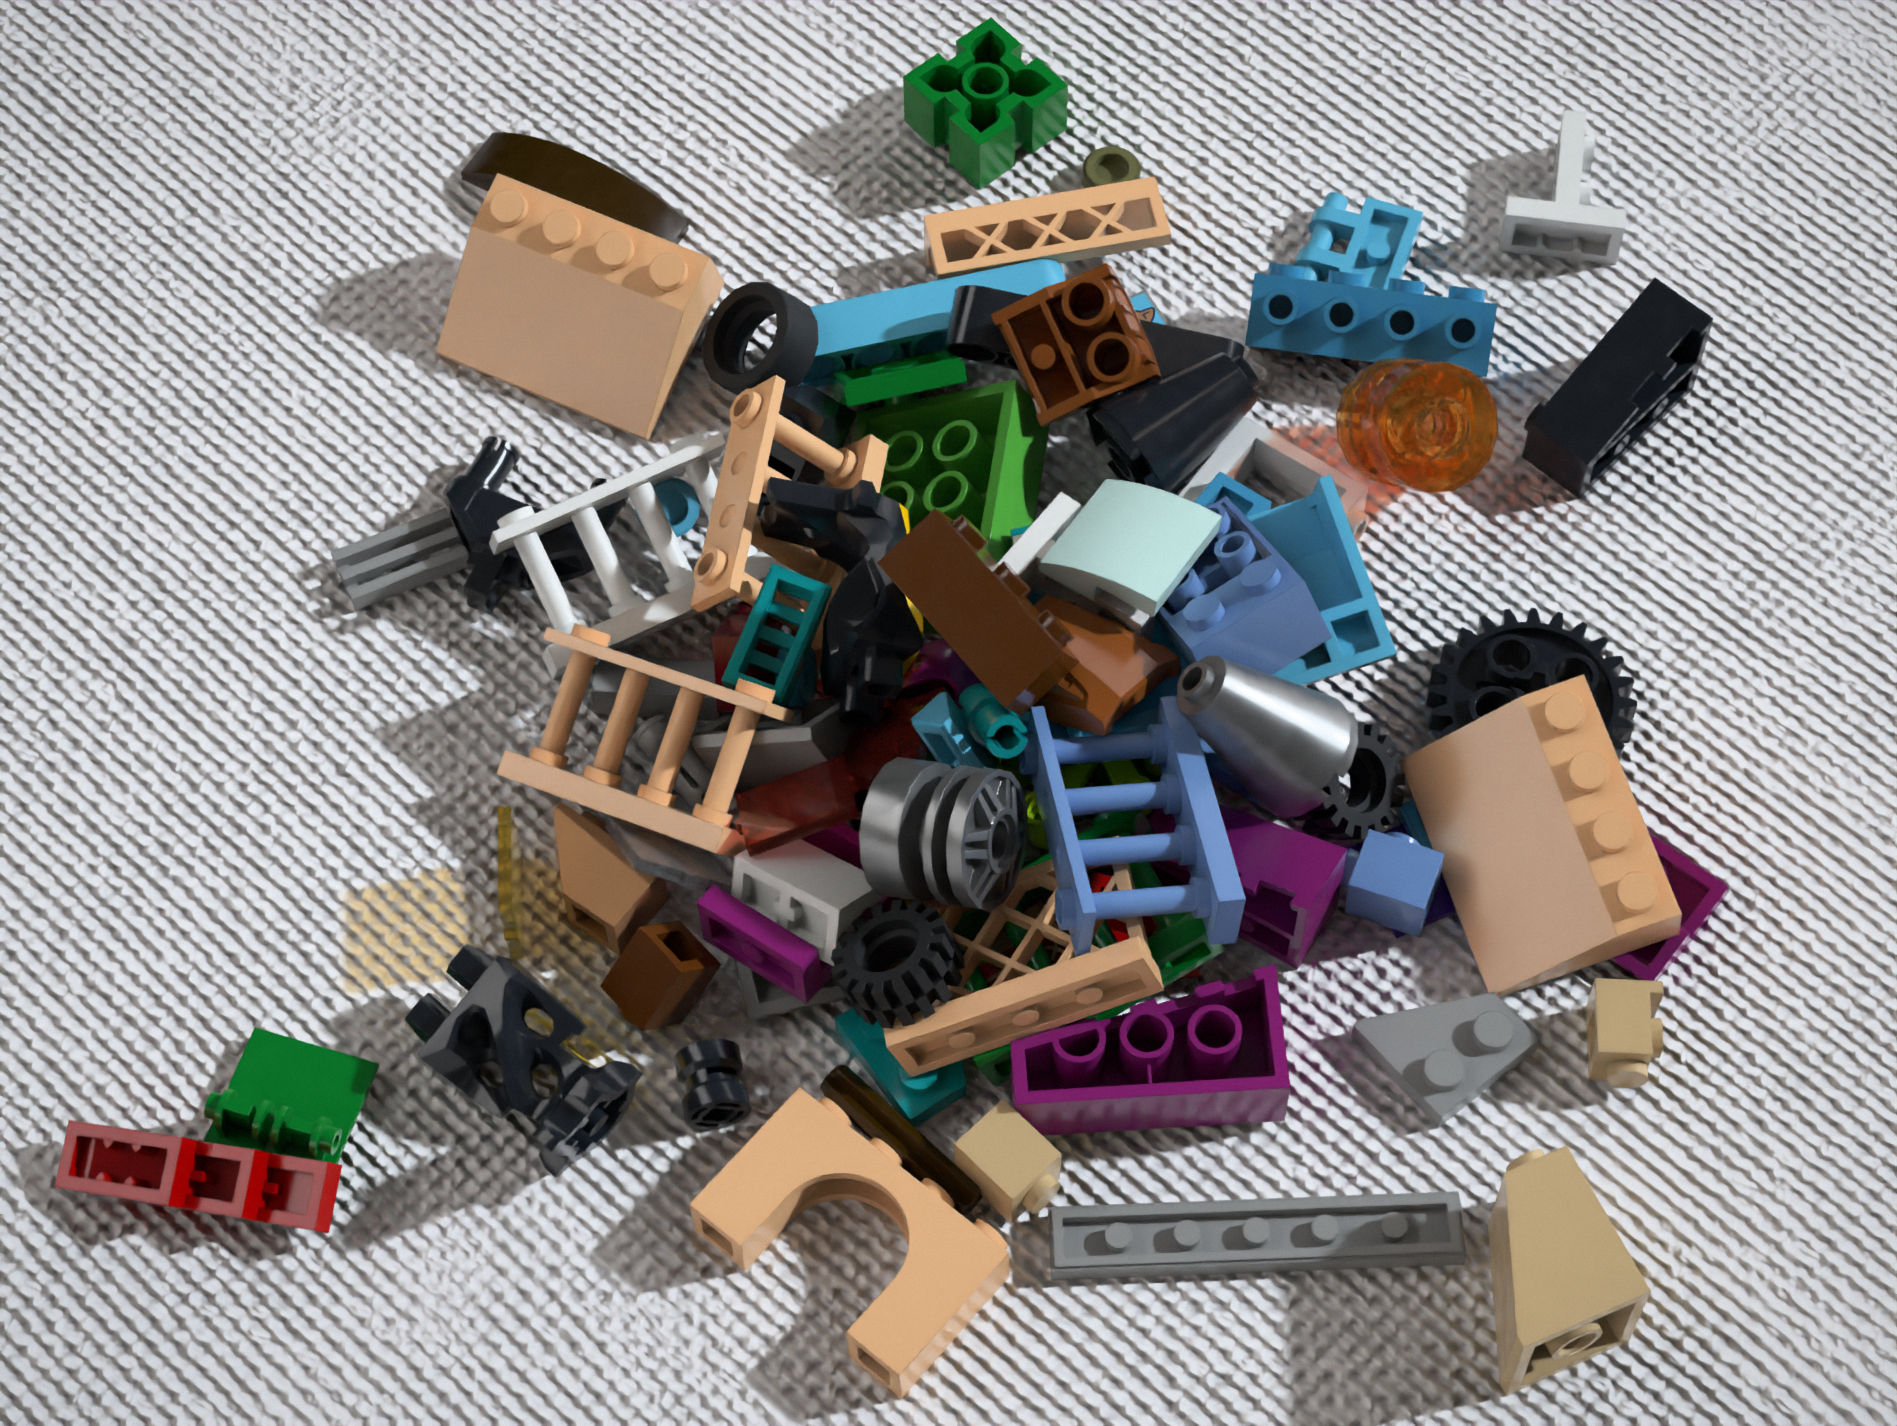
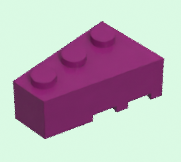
M1218 804L1246 898L1238 937L1298 969L1337 909L1347 848ZM1162 808L1155 809L1148 819L1156 834L1173 833L1176 823L1173 814H1164ZM1177 860L1150 862L1164 887L1189 885L1191 876L1187 865L1179 866Z

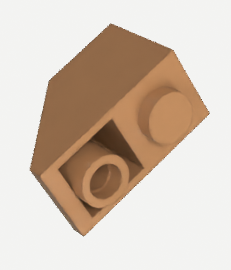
M560 802L553 810L562 894L569 923L620 956L637 929L646 926L669 900L664 867L660 860L646 848L640 845H634L630 848L613 837L610 828L593 813L583 811L580 815Z

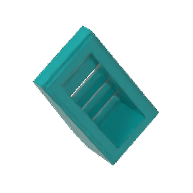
M771 564L721 679L723 686L735 690L738 678L767 687L776 691L772 703L787 708L831 595L832 586ZM780 591L809 602L806 613L775 602L777 592ZM768 616L799 627L796 636L766 626ZM761 641L789 652L785 661L756 651L758 642ZM749 666L777 676L775 685L773 686L747 676Z

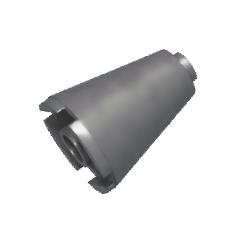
M1208 656L1200 661H1196L1190 664L1181 674L1177 685L1178 709L1262 808L1271 811L1281 818L1301 816L1318 807L1330 796L1322 791V789L1334 773L1344 778L1351 767L1358 745V722L1354 714L1348 711L1337 698L1219 656Z

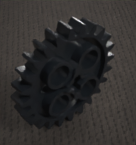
M1536 608L1530 609L1526 622H1518L1510 609H1504L1500 626L1497 627L1488 617L1483 615L1479 618L1477 635L1462 627L1458 631L1456 645L1444 644L1442 647L1440 664H1433L1429 684L1432 686H1429L1426 706L1432 708L1428 726L1430 730L1442 731L1440 733V738L1523 695L1584 674L1620 761L1625 747L1623 743H1629L1635 725L1631 721L1635 715L1637 701L1629 698L1634 679L1633 677L1619 676L1624 662L1622 656L1603 658L1608 643L1606 637L1596 639L1590 643L1584 640L1587 628L1586 623L1581 622L1571 631L1563 629V613L1557 612L1550 623L1545 624L1540 622L1539 613ZM1510 665L1519 671L1508 672L1499 668V666Z

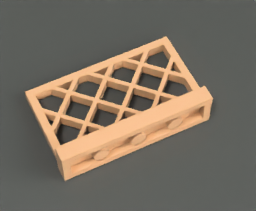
M1052 859L1020 870L1015 886L1006 901L992 911L984 910L991 913L974 941L952 931L962 914L975 908L941 904L938 900L926 903V908L931 905L938 911L960 949L966 952L963 956L965 968L959 969L963 978L959 987L947 985L953 996L946 1004L937 999L932 1003V1007L935 1010L934 1014L925 1019L922 1012L919 1011L913 1014L915 1024L903 1027L899 1019L896 1018L893 1028H883L888 1050L909 1076L914 1077L1010 1044L1011 1041L1039 1034L1164 991L1159 967L1151 956L1142 916L1117 918V920L1126 923L1129 939L1103 948H1098L1091 944L1089 953L1076 957L1071 936L1051 927L1056 920L1055 892L1059 889ZM1112 865L1114 875L1103 892L1135 889L1130 865ZM1098 866L1085 867V868H1086V872H1087L1089 869H1092V868H1095V867H1098ZM1041 886L1053 891V894L1036 919L1014 910L1027 891ZM1095 920L1093 937L1104 920ZM1006 921L1029 930L1011 958L989 949ZM1044 938L1066 947L1054 965L1037 971L1026 966ZM898 960L897 962L892 964L887 970L897 967L898 965L902 964L904 960ZM981 960L1003 969L991 987L974 993L963 988Z

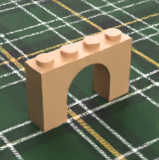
M799 1087L690 1202L694 1230L741 1269L746 1271L796 1216L814 1205L832 1200H855L872 1205L886 1213L898 1225L907 1241L908 1252L906 1259L891 1283L846 1331L848 1356L902 1399L1009 1278L1007 1243L986 1222L977 1219L972 1223L953 1208L955 1204L950 1195L936 1182L928 1178H924L920 1182L901 1167L902 1161L898 1154L884 1141L876 1137H872L868 1141L851 1128L849 1117L836 1103L826 1097H820L817 1101Z

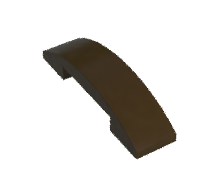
M492 133L461 171L462 180L483 190L489 191L497 173L675 244H679L689 230L688 222L676 211L625 175L585 154L541 138L518 133Z

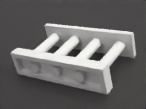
M696 432L668 446L671 455L537 513H534L532 506L517 509L497 521L500 529L492 532L489 542L492 552L496 555L509 548L516 547L554 629L571 635L574 623L586 627L588 625L585 619L578 621L539 535L573 521L612 604V607L608 609L611 618L590 628L611 635L608 648L614 650L622 649L734 599L736 596L728 598L702 612H698L690 607L695 586L694 570L691 569L652 487L686 472L709 520L718 484L709 461L720 457L727 444L722 432L707 439H704L702 432ZM626 497H630L669 579L665 584L668 593L648 602H645L642 594L635 595L596 513L597 510ZM750 545L744 570L745 573L764 582L771 564L786 568L781 562L762 551L758 552L756 547ZM555 643L547 646L542 656L552 679L564 674L572 649Z

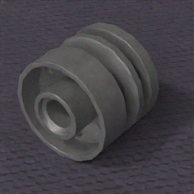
M900 757L888 762L873 780L862 811L859 832L860 861L867 883L878 895L930 902L936 898L941 904L989 911L994 910L1006 901L1013 890L1025 858L1028 819L1027 805L1021 784L1012 772L1000 769H981L967 765H958L952 769L948 764Z

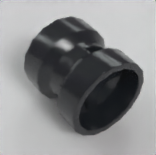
M709 1039L690 1044L677 1052L674 1062L678 1081L686 1086L687 1093L682 1099L685 1123L688 1126L700 1130L719 1129L739 1123L747 1118L751 1112L747 1087L739 1083L738 1075L743 1070L738 1044L726 1039Z

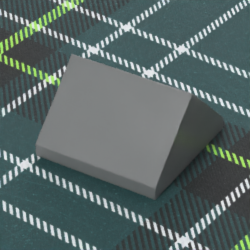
M840 698L813 699L807 707L787 706V709L795 711L791 723L761 714L734 794L839 787L840 783L848 776L847 774L851 767L858 726L844 724L839 721ZM734 712L726 714L691 736L693 749L712 772L714 771Z

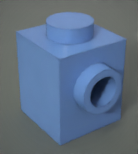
M1369 829L1361 851L1350 848L1346 855L1341 887L1347 889L1344 913L1420 938L1440 883L1445 853L1421 846L1414 838L1402 833L1388 832L1384 834Z

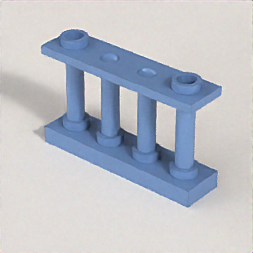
M1177 696L1160 697L1156 724L1148 725L1146 732L1111 734L1107 736L1052 739L1044 706L1031 707L1027 734L1023 735L1028 738L1024 750L1017 755L1018 766L1022 775H1031L1059 888L1055 892L1056 920L1060 930H1069L1075 956L1090 952L1095 920L1191 912L1195 919H1203L1210 945L1236 943L1246 898L1197 730L1178 709ZM1148 758L1151 764H1159L1162 776L1159 782L1065 789L1059 765ZM1162 808L1164 814H1173L1176 827L1173 833L1078 840L1072 816ZM1177 860L1179 866H1188L1191 876L1189 885L1092 893L1085 867Z

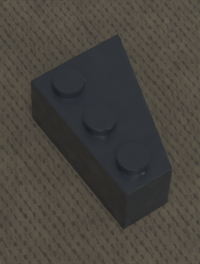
M1655 277L1582 363L1572 372L1549 401H1541L1530 413L1524 425V429L1528 433L1522 457L1580 499L1693 390L1714 318Z

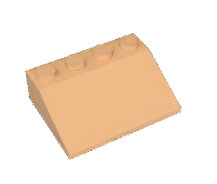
M497 173L471 225L436 353L475 371L635 437L649 441L725 281L711 258Z
M1584 674L1523 695L1402 758L1400 767L1403 774H1405L1406 783L1433 850L1445 853L1441 874L1487 993L1494 992L1498 997H1502L1679 935L1681 910Z

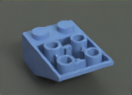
M1227 496L1214 504L1203 506L1222 516L1219 531L1155 615V618L1188 666L1208 656H1219L1272 675L1331 639L1332 636L1304 579Z

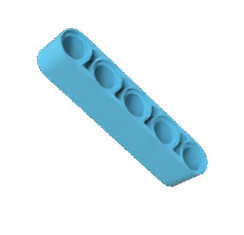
M1038 259L811 306L810 308L818 323V346L813 364L799 385L810 384L813 387L830 385L829 376H832L831 373L940 350L947 352L945 350V342L956 288L964 285H977L1029 296L1047 286L1065 281L1066 277L1062 265L1056 260Z

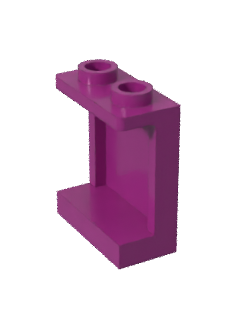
M800 797L789 806L791 827L787 831L788 833L863 870L860 861L859 832L847 826L845 821L836 812L824 806L817 808ZM713 884L697 901L701 930L705 941L805 1004L833 976L831 970L833 966L820 960L819 951L816 947L738 900L731 893L729 894ZM883 896L872 908L881 904L884 910L888 912L891 911L892 901L902 898ZM867 908L861 914L863 919L870 920L874 917L871 908Z

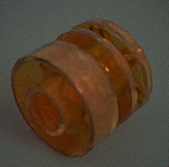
M1406 357L1380 359L1356 374L1344 389L1336 413L1337 440L1347 462L1364 478L1384 485L1408 488L1425 493L1454 491L1475 479L1490 460L1498 436L1497 408L1487 386L1469 369L1444 361H1424Z

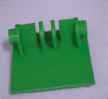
M254 1028L228 1088L223 1093L213 1091L207 1099L204 1116L213 1119L203 1142L256 1149L268 1153L338 1164L378 1071L379 1063Z

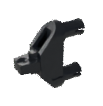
M494 436L485 438L480 451L465 475H459L450 480L443 491V497L450 517L469 554L466 565H468L467 569L471 573L463 586L464 594L468 597L466 600L467 605L487 614L492 613L510 586L516 589L519 586L528 590L535 589L515 546L494 555L489 545L492 532L500 529L497 523L500 518L517 509L531 506L497 493L513 466L518 463L520 455L514 446L505 440L501 441L500 446L495 451L494 447L498 443V438ZM596 478L592 482L590 489L606 483L607 480ZM629 497L596 511L606 534L621 509L627 504ZM532 506L534 513L542 511L541 509ZM573 521L539 535L560 583L582 577L595 569Z

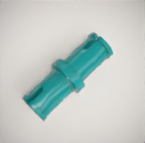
M974 684L967 687L960 695L958 703L964 707V709L959 710L966 718L965 723L970 735L977 743L987 747L993 755L999 758L1009 759L1020 754L1027 745L1028 738L1022 735V733L1027 732V729L1020 721L1019 715L1004 708L984 684Z

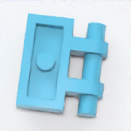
M1337 192L1328 193L1323 205L1316 208L1308 225L1311 233L1307 246L1299 250L1293 266L1305 267L1304 279L1328 280L1329 270L1363 274L1365 275L1364 287L1388 290L1389 278L1402 279L1421 228L1423 212L1366 197L1361 213L1357 214L1346 211L1348 200L1344 195ZM1340 239L1350 241L1345 255L1330 251L1333 242Z

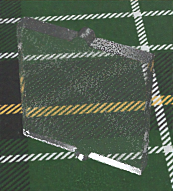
M609 816L605 828L634 870L676 882L686 888L692 887L705 892L714 884L731 895L732 880L710 851Z

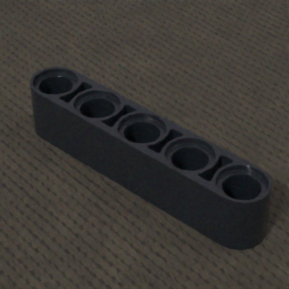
M964 285L956 288L945 350L954 356L966 360L1019 371L1012 353L999 327L995 325L991 314L1027 297V295L977 285ZM1140 320L1154 351L1161 377L1221 352L1227 354L1232 359L1237 356L1243 358L1244 346L1234 340ZM1148 380V381H1146V382H1144V383H1141V384L1136 385V386H1134V387H1132V388H1129V389H1127V390H1124V391H1122V393H1123V392H1126V391H1128V390H1131V389H1133V388H1136V387H1138V386H1140V385H1143V384H1145V383H1148V382H1150V381H1153V380Z

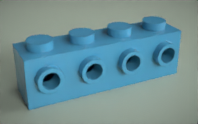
M1269 263L1268 274L1255 273L1245 346L1487 377L1498 304L1484 302L1486 290L1450 286L1448 298L1424 295L1425 282L1389 278L1388 290L1364 287L1365 275L1332 270H1329L1328 282L1304 279L1305 267Z

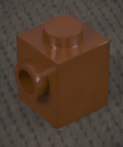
M680 920L642 926L637 929L600 987L617 1004L618 1012L627 1022L637 1026L641 1031H647L682 1023L722 964Z

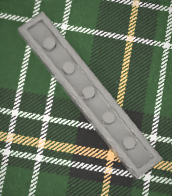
M1459 1191L1048 1207L1051 1280L1464 1265L1466 1258Z

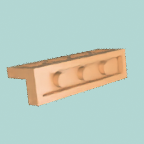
M1155 176L924 216V251L928 268L934 267L937 280L1038 259L1056 260L1058 263H1065L1170 245L1172 235Z

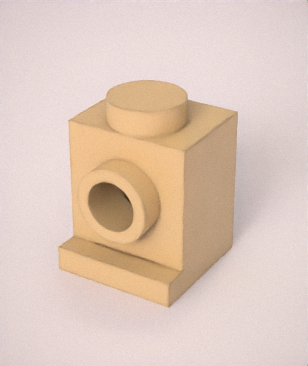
M1595 978L1586 1005L1588 1080H1606L1610 1085L1619 1088H1635L1648 1082L1651 1058H1660L1662 1053L1663 1025L1661 1018H1655L1664 994L1663 981Z

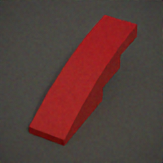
M69 1120L54 1187L329 1233L342 1165L327 1161L268 1153L256 1149L197 1141L179 1136Z

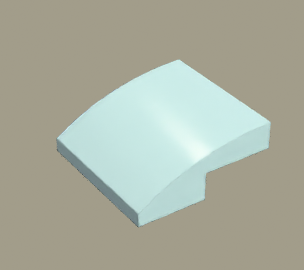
M1106 479L1040 561L1038 570L1092 601L1097 598L1102 590H1105L1149 616L1154 617L1216 536L1222 516L1197 503L1158 488L1124 480Z

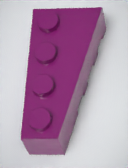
M1276 964L1255 969L1252 971L1251 977L1224 985L1221 980L1195 987L1193 994L1157 1004L1156 999L1136 1004L1130 1006V1012L1102 1021H1098L1093 1017L1011 1041L1010 1082L1012 1107L1042 1136L1285 1121L1290 1093V1079Z

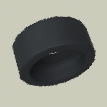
M750 282L734 289L718 305L706 329L703 341V362L711 380L735 395H739L745 389H751L775 375L786 381L784 388L798 386L803 381L814 361L818 346L817 320L809 305L769 282ZM776 314L777 329L772 346L759 364L752 370L745 372L744 356L751 336L767 317Z

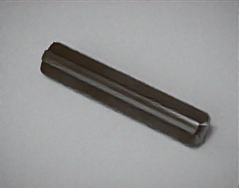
M840 1064L836 1066L824 1078L820 1085L824 1096L836 1103L849 1119L870 1139L876 1137L888 1144L902 1161L901 1167L920 1182L924 1178H928L940 1185L954 1201L955 1206L953 1208L964 1217L977 1206L982 1198L979 1186L847 1065Z

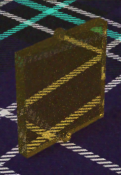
M511 806L497 807L498 911L511 959L524 958L523 854Z

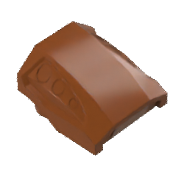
M1107 263L1073 278L1047 286L991 314L995 325L999 327L1017 364L1038 413L1036 417L1042 427L1062 421L1119 392L1148 380L1161 377L1154 351L1131 300L1113 268Z
M1046 595L1033 605L1040 614L1048 609L1068 629L1074 639L1067 647L1080 661L1032 706H1044L1046 716L1052 723L1107 736L1113 730L1112 725L1166 678L1169 676L1175 678L1182 672L1180 657L1164 645L1152 643L1147 638L1119 622L1087 611L1077 606L1074 602L1051 595Z

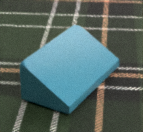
M947 692L939 693L911 718L913 727L937 762L948 764L952 769L958 765H967L981 769H999L986 748L977 743L970 735L965 723L966 718Z

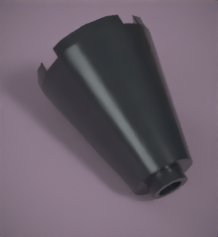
M1221 352L1094 404L1083 413L1084 423L1096 447L1105 442L1106 449L1112 458L1107 465L1118 480L1140 483L1176 494L1257 403L1254 389L1260 384L1251 366L1241 356L1232 359L1227 354Z

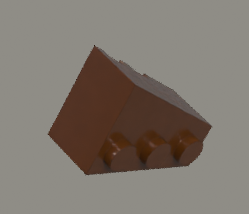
M934 508L877 564L1004 708L1023 716L1080 662L1067 647L1074 637L1048 609L1042 614L1036 610L1026 598V595L1031 591L1030 587L1006 562L1003 561L999 565L985 549V546L988 544L987 539L963 514H960L953 520Z

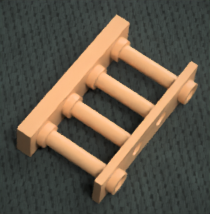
M775 375L751 389L742 391L731 406L729 418L732 422L704 546L693 571L695 586L690 607L698 612H702L733 596L753 606L763 582L744 572L749 547L752 545L799 574L832 586L831 595L811 645L815 652L817 669H819L822 659L823 622L828 605L842 580L848 574L836 563L820 558L814 549L810 551L800 545L764 536L760 520L756 518L761 492L766 494L767 482L770 477L791 480L768 466L772 442L775 440L822 469L826 479V487L845 490L853 488L860 480L873 482L877 493H880L889 445L869 434L846 447L839 448L838 450L779 414L786 381ZM777 592L774 600L806 613L810 604L803 600L798 604L780 592ZM774 618L791 628L792 636H796L799 627Z
M574 623L571 635L547 627L543 639L572 649L546 728L539 747L532 745L529 756L504 750L496 774L717 854L734 858L737 854L748 849L752 835L729 828L733 815L727 812L760 715L763 714L791 723L795 711L773 704L772 701L776 691L738 678L735 690L608 648L611 635ZM599 658L625 667L626 670L593 766L586 764L583 775L566 769L569 757L564 756V752L596 659ZM650 677H654L681 687L647 785L640 783L637 794L619 788L623 776L617 773ZM705 695L734 704L736 707L703 803H695L693 812L690 814L674 808L678 796L672 794Z

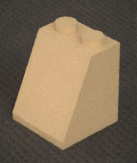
M1566 1145L1546 1155L1542 1149H1536L1519 1156L1506 1168L1488 1224L1499 1384L1506 1396L1629 1342L1651 1292L1568 1146Z

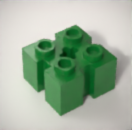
M992 17L956 40V56L949 61L937 53L903 76L904 121L934 149L940 144H949V163L979 190L1015 166L1016 149L1024 148L1033 154L1067 130L1068 85L1038 58L1025 65L1021 61L1022 44Z

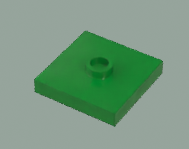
M943 350L831 373L832 376H829L833 398L847 407L882 399L884 405L906 403L919 399L918 392L968 382L964 360Z

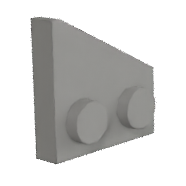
M1494 992L1360 1019L1353 1025L1351 1037L1438 1128L1535 1052L1540 1040Z

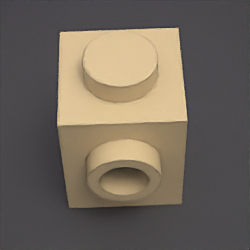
M1004 1099L954 1143V1164L979 1186L980 1194L1011 1224L1027 1209L1032 1214L1039 1212L1053 1199L1060 1189L1061 1183L1058 1180L1060 1179L1062 1154Z

